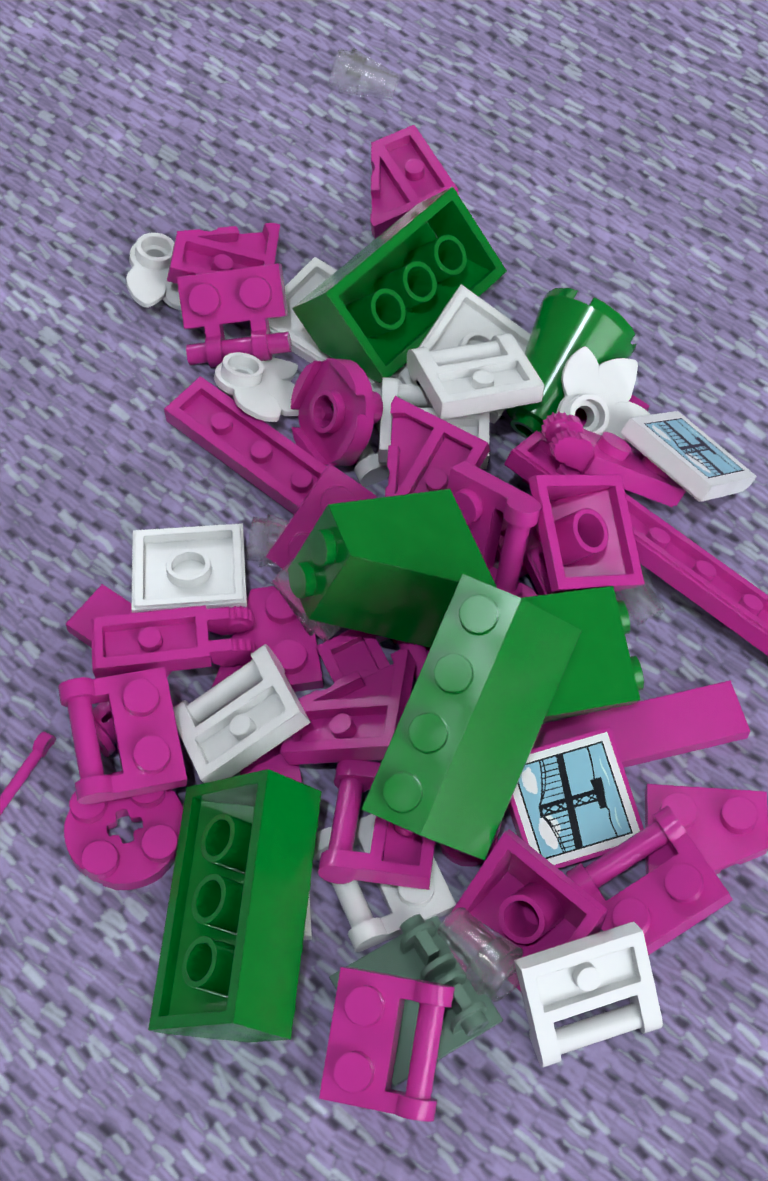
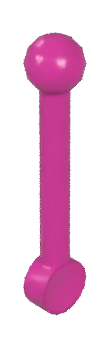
M45 731L37 736L32 752L0 795V815L40 759L45 757L50 747L56 742V737Z

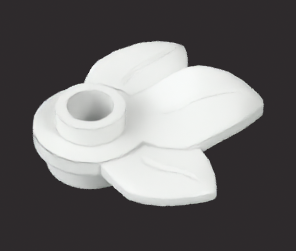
M144 234L132 246L129 256L132 269L127 274L126 285L131 297L143 307H151L163 299L168 306L181 311L178 284L167 281L174 241L164 234Z
M586 346L580 348L570 356L563 368L561 380L565 397L561 400L557 413L560 411V413L565 412L567 416L570 414L575 416L576 410L580 407L587 415V421L583 429L602 435L604 432H610L628 442L620 433L631 417L651 415L641 406L629 402L636 381L638 362L634 359L621 358L611 359L598 364L597 359Z
M235 352L226 355L223 358V362L216 367L214 374L216 385L226 395L234 398L235 404L248 415L268 422H277L280 414L283 416L299 415V410L291 409V397L295 386L291 380H293L297 372V364L272 357V360L260 361L253 355Z

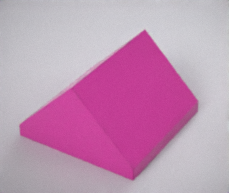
M621 474L534 475L528 478L532 497L541 503L537 524L552 594L613 586L616 592L644 585Z
M508 829L503 833L443 926L521 991L514 960L599 933L608 909Z

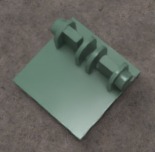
M421 914L410 917L399 927L403 934L348 965V967L455 987L452 1007H445L437 1061L503 1021L500 1013L437 916L425 921ZM340 970L329 976L336 990ZM407 999L404 1002L392 1078L394 1087L408 1079L420 1004L419 1002Z

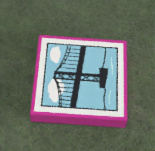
M610 726L532 749L508 805L517 836L558 869L603 856L644 829Z

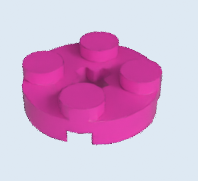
M327 358L325 361H313L303 369L295 383L291 397V409L299 410L298 420L300 427H292L295 443L324 465L330 463L334 466H352L357 463L370 440L373 425L381 419L383 414L381 396L379 393L372 391L371 383L366 373L357 363L347 359Z
M122 771L113 772L107 775L112 776L122 774ZM172 789L93 804H81L77 801L76 791L72 794L69 801L70 810L64 824V838L72 862L85 876L87 875L92 881L101 883L103 886L114 890H132L154 883L162 878L171 868L170 865L175 861L183 813L182 804ZM129 816L132 822L141 821L143 824L142 828L134 831V840L129 843H123L119 835L109 836V830L115 828L118 824L117 819Z

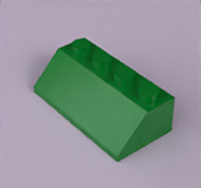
M452 186L414 206L295 305L292 310L321 352L334 359L354 361L364 370L367 377L382 383V377L390 378L407 362V352L409 349L420 346L461 284L479 297L507 270Z
M462 574L362 810L420 836L485 860L582 630L516 595Z
M269 769L186 788L149 1031L248 1043L291 1040L322 791Z

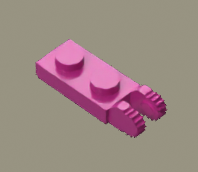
M552 412V415H547L546 420H543L541 432L546 442H550V452L559 463L564 462L566 466L582 471L585 475L621 474L625 490L670 507L677 506L685 494L686 490L639 450L630 447L619 436L610 432H604L602 435L583 429L579 417L571 414L567 416L565 412Z
M206 605L93 617L91 619L92 670L95 679L165 667L166 672L212 667V663L223 667L248 663L252 660L251 653L257 650L255 641L245 639V637L210 640L209 631L219 635L246 632L251 630V627H254V613L252 609L242 606L206 609Z

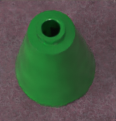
M554 288L547 292L543 298L524 353L544 383L542 402L506 408L507 414L512 419L510 422L511 427L522 436L528 438L536 431L541 432V425H543V420H546L547 415H552V412L557 413V408L565 397L561 380L562 371L566 361L577 350L586 346L593 353L598 364L611 359H629L637 345V343L631 344L635 332L618 312L603 301L594 297L591 303L587 305L574 299L578 290L571 288Z

